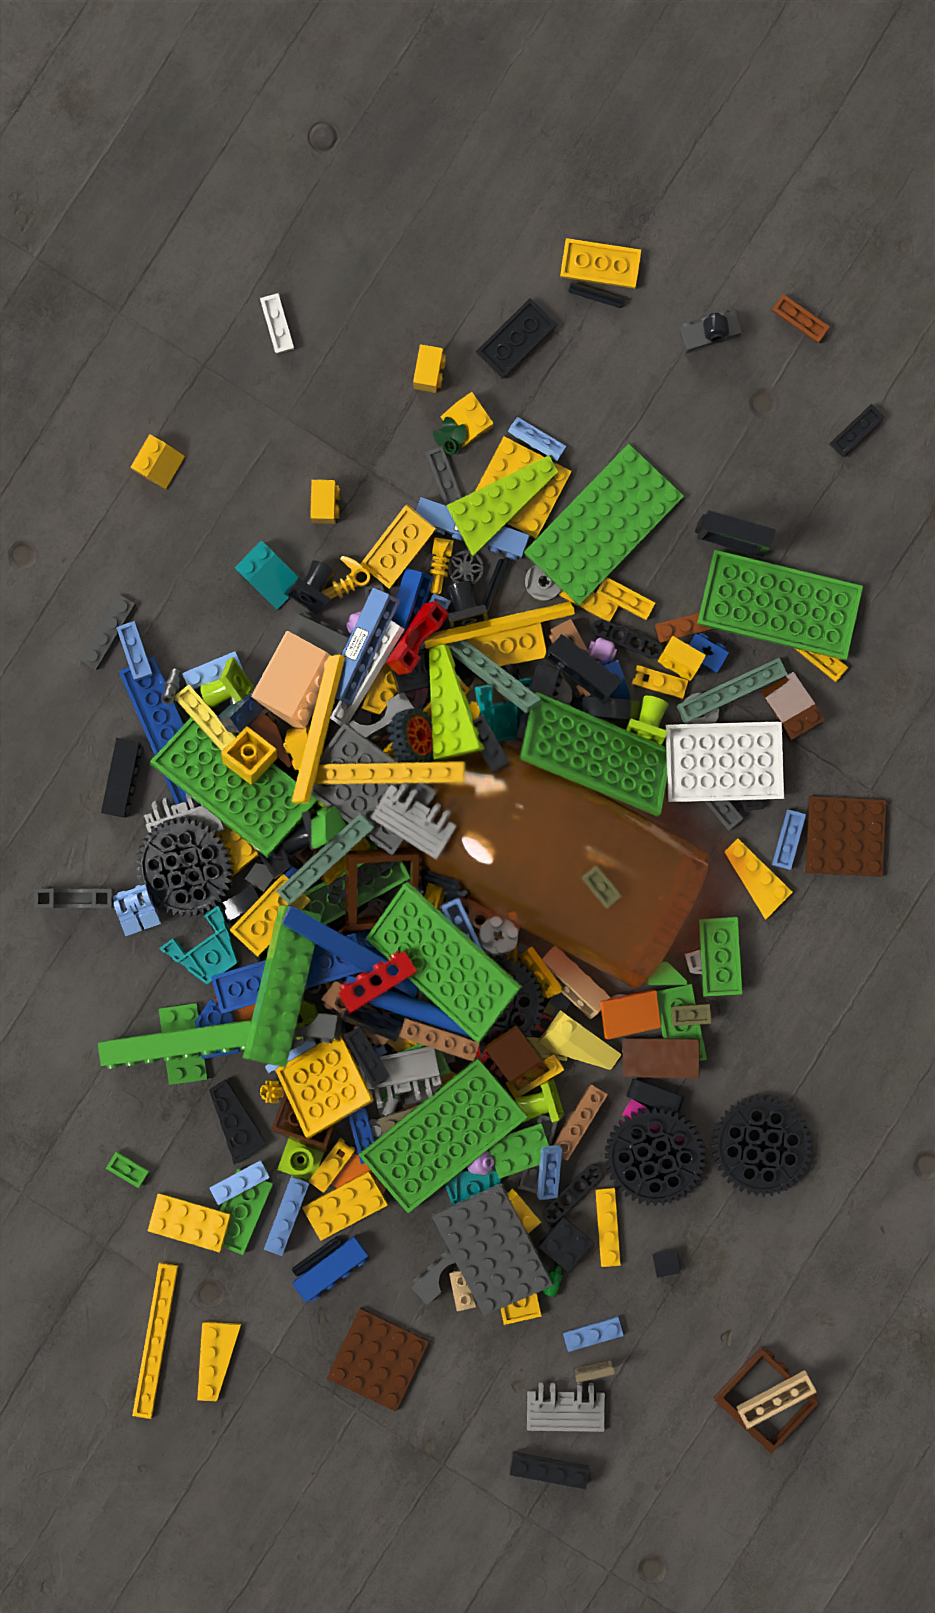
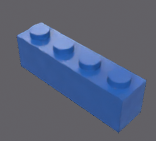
M405 569L396 599L400 600L391 619L405 629L396 645L422 605L427 602L434 577L423 572Z
M354 1235L295 1279L292 1285L305 1302L309 1300L313 1302L321 1296L319 1292L323 1289L329 1290L336 1285L335 1280L339 1277L343 1279L352 1272L350 1269L355 1265L358 1267L363 1265L367 1261L366 1257L369 1253Z

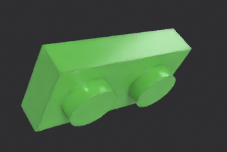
M117 1151L106 1167L107 1170L137 1188L141 1186L149 1170Z

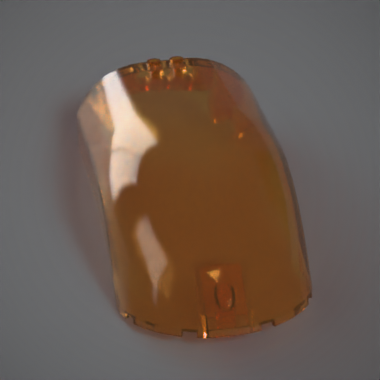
M502 741L499 743L511 765L496 774H493L481 751L440 761H430V763L465 762L466 782L427 783L438 791L428 806L431 809L430 812L437 803L441 805L434 821L439 823L443 813L449 810L451 815L444 827L446 828L449 822H452L457 827L438 859L428 855L410 842L403 841L399 848L415 847L418 854H421L422 864L419 865V871L427 869L458 880L462 884V888L470 891L468 898L635 989L642 985L664 959L692 909L705 880L709 865V853L600 792L521 760L522 751ZM595 865L598 866L621 895L607 909L581 879Z

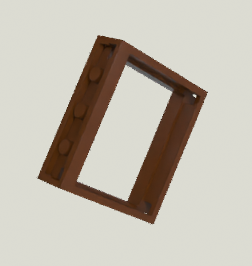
M415 847L399 848L393 855L385 849L348 851L346 853L345 923L348 930L373 929L380 917L357 918V864L411 860L410 884L421 894L420 889H418V883H421L419 865L422 864V858Z
M759 1347L713 1398L772 1454L819 1402L815 1399L817 1397L815 1393L806 1398L808 1401L771 1440L755 1426L747 1429L738 1410L724 1396L761 1356L786 1380L792 1377L787 1372L789 1368L782 1361L778 1364L773 1359L775 1355L768 1348L764 1350L762 1347Z

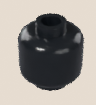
M711 313L703 321L704 335L710 342H723L729 335L728 320L724 315Z

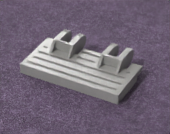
M404 782L399 790L391 784L371 818L428 855L438 859L457 827L452 822H449L446 828L444 827L451 815V811H445L439 823L434 821V818L440 811L441 805L437 803L431 812L430 808L418 801L411 807L418 791L416 789L411 791L408 799L404 802L400 799L406 792L408 784Z
M187 793L186 798L190 809L187 801L172 806L169 798L166 797L163 798L162 802L167 816L164 817L162 809L156 801L151 804L154 815L153 813L144 815L148 832H151V829L154 827L157 828L159 823L163 824L165 820L170 821L172 818L177 820L179 817H183L184 820L190 817L191 822L196 818L198 824L204 821L205 828L211 825V832L216 829L217 832L225 830L226 825L202 805L198 806L197 801ZM184 833L185 840L190 841L189 835ZM166 837V842L172 845L171 839Z
M431 1047L379 1057L391 1077L374 1087L358 1062L359 1070L372 1098V1090H375L378 1108L383 1107L380 1090L387 1089L388 1102L391 1106L395 1105L392 1086H394L395 1094L412 1091L410 1082H413L416 1100H420L421 1092L418 1082L425 1081L428 1098L433 1097L429 1078H432L433 1086L442 1085L435 1049Z
M539 1383L538 1399H536V1391H527V1431L604 1432L605 1393L596 1392V1400H594V1383H589L588 1386L589 1400H582V1383H577V1400H574V1392H558V1400H556L555 1383L550 1385V1399H543V1383Z

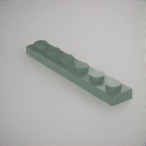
M466 640L447 644L455 658L525 713L541 704V698Z
M777 658L677 705V708L684 722L687 723L788 674L780 658Z
M360 813L277 889L276 892L290 905L374 828L373 824Z

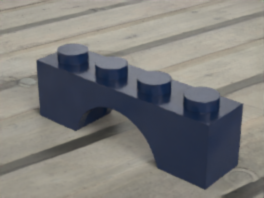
M262 675L255 680L257 682V685ZM254 690L244 699L229 705L217 717L227 732L240 733L266 708L251 697Z

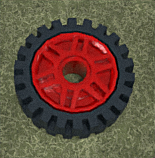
M410 708L397 712L392 717L393 721L390 722L392 728H389V733L392 734V736H389V741L393 742L390 745L391 748H395L393 753L398 755L397 759L402 761V763H430L433 760L431 716H428V713L426 711L423 712L421 708Z

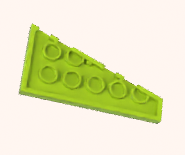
M549 455L446 506L472 558L520 509L557 475L558 471Z
M445 644L429 648L433 760L436 761L484 750L483 744L479 742L477 736L479 735L478 730L474 727L472 721L473 715L465 692L462 691L459 684L461 680L456 675L455 663L450 648Z

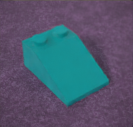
M262 540L235 567L277 610L290 598L284 594L287 588L299 578Z

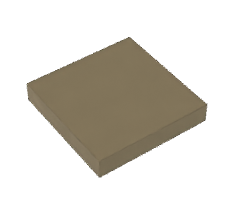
M610 1360L574 1369L577 1383L615 1374L612 1361Z

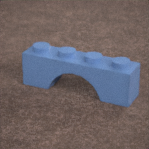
M291 1176L264 1250L280 1256L283 1255L310 1184L307 1180Z

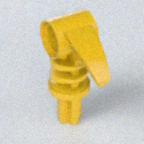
M437 537L434 539L432 554L436 556L432 558L435 563L431 564L434 570L431 569L429 571V574L434 577L430 589L431 593H442L444 577H448V572L445 569H448L449 565H446V562L449 563L450 559L447 557L452 555L454 540Z
M342 556L340 560L352 570L351 574L347 575L345 580L341 578L339 583L332 581L333 586L323 590L322 593L329 597L330 600L337 596L341 599L343 598V593L349 594V590L355 591L357 586H368L371 581L369 572L355 560ZM360 573L367 575V580L363 583L356 580L357 575Z

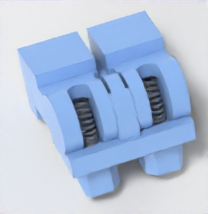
M138 885L134 889L121 891L113 896L114 907L125 936L142 931L141 922L144 929L161 924L160 914L151 899L146 885Z

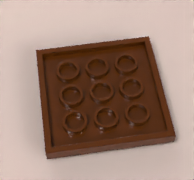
M809 796L805 873L883 877L886 800Z
M359 1308L326 1379L396 1412L429 1340Z

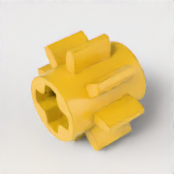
M266 1080V1085H262L260 1088L262 1099L265 1100V1103H279V1098H282L284 1095L283 1086L279 1084L278 1080Z

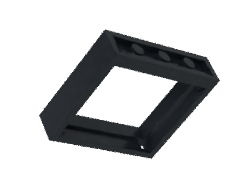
M708 510L705 515L702 514V517H700L694 533H697L696 539L763 557L771 548L776 529Z

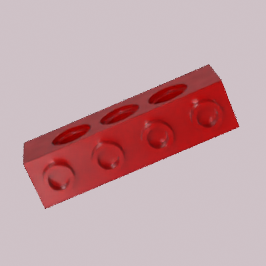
M400 951L395 952L389 956L391 960L385 964L381 961L374 965V970L369 974L366 971L356 977L357 981L353 984L347 982L339 987L341 991L338 992V995L349 1013H352L417 972L405 951L402 953ZM390 965H395L398 967L399 972L397 975L391 976L388 974L387 968ZM374 975L380 976L382 979L381 985L373 986L370 981L371 977ZM356 986H363L365 988L363 996L358 997L354 994Z

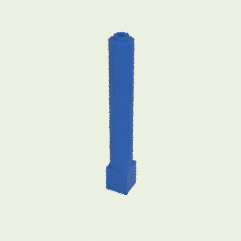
M347 976L345 983L350 982V984H353L357 979ZM356 986L354 994L358 997L363 996L365 988L363 986ZM390 990L385 991L368 1002V1004L473 1039L440 1007Z

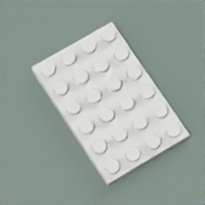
M782 722L665 725L667 731L668 802L784 799Z

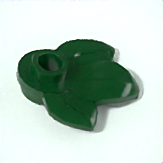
M445 417L442 429L433 431L434 440L438 445L443 446L446 453L455 455L460 452L461 443L466 440V426L464 424L457 426L452 418Z

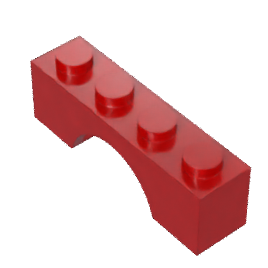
M437 601L423 604L385 663L398 675L411 673L421 658L418 656L421 645L429 635L441 627L449 613Z

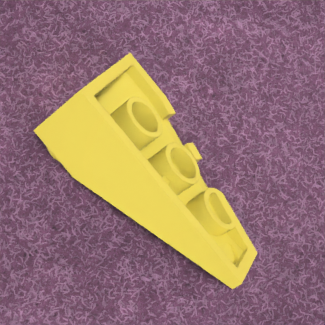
M561 1010L538 1040L540 1044L555 1054L609 1070L613 1068L622 1055Z

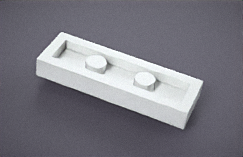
M279 294L260 298L276 355L294 350Z

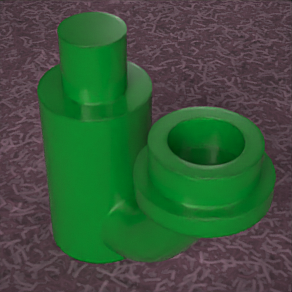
M555 1264L554 1270L550 1271L549 1275L553 1281V1286L542 1290L544 1294L557 1297L563 1277L560 1265Z

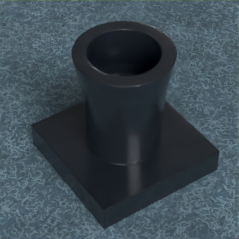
M314 560L311 563L305 580L297 578L284 594L317 614L330 601V598L324 595L322 591L335 576V572L327 564Z
M472 581L458 582L447 588L456 611L448 614L451 629L488 620L486 606L476 607Z
M308 810L302 812L305 825L295 827L282 841L283 847L288 854L292 855L309 845L311 850L320 851L326 845L324 844L317 848L312 847L311 820L317 816L315 811Z

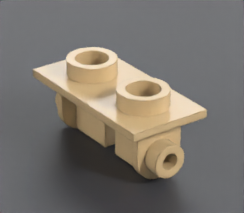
M454 1270V1272L449 1273L456 1310L461 1311L475 1308L474 1296L461 1271Z

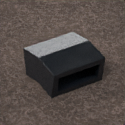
M559 993L550 998H545L542 1003L544 1006L542 1011L555 1018L560 1010L565 1013L571 1001Z
M676 1250L652 1254L657 1278L681 1273Z

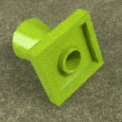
M232 657L227 660L220 679L201 685V694L205 703L210 708H215L231 697L235 703L239 702L253 691L254 686L235 658Z
M644 696L639 721L630 719L626 730L662 745L667 731L660 729L659 725L669 704L654 696Z
M554 1078L541 1084V1093L516 1097V1103L528 1117L523 1123L545 1113L550 1114L552 1122L559 1121L565 1115Z
M288 1138L277 1170L309 1181L319 1168L324 1152L309 1148ZM299 1156L304 1157L303 1163L298 1162L297 1158Z

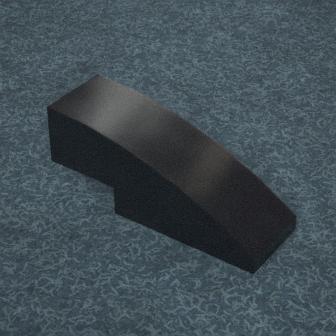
M254 886L220 904L226 923L246 913L260 898Z

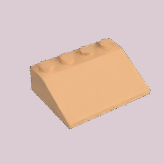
M286 631L251 697L290 726L305 728L315 710L327 658L331 655L295 634Z

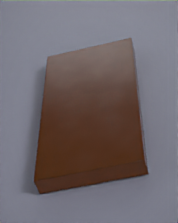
M622 1039L623 1077L700 1078V1039Z

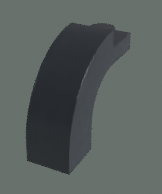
M572 697L571 707L597 718L622 721L634 719L639 721L641 702L610 698L604 705L595 697Z

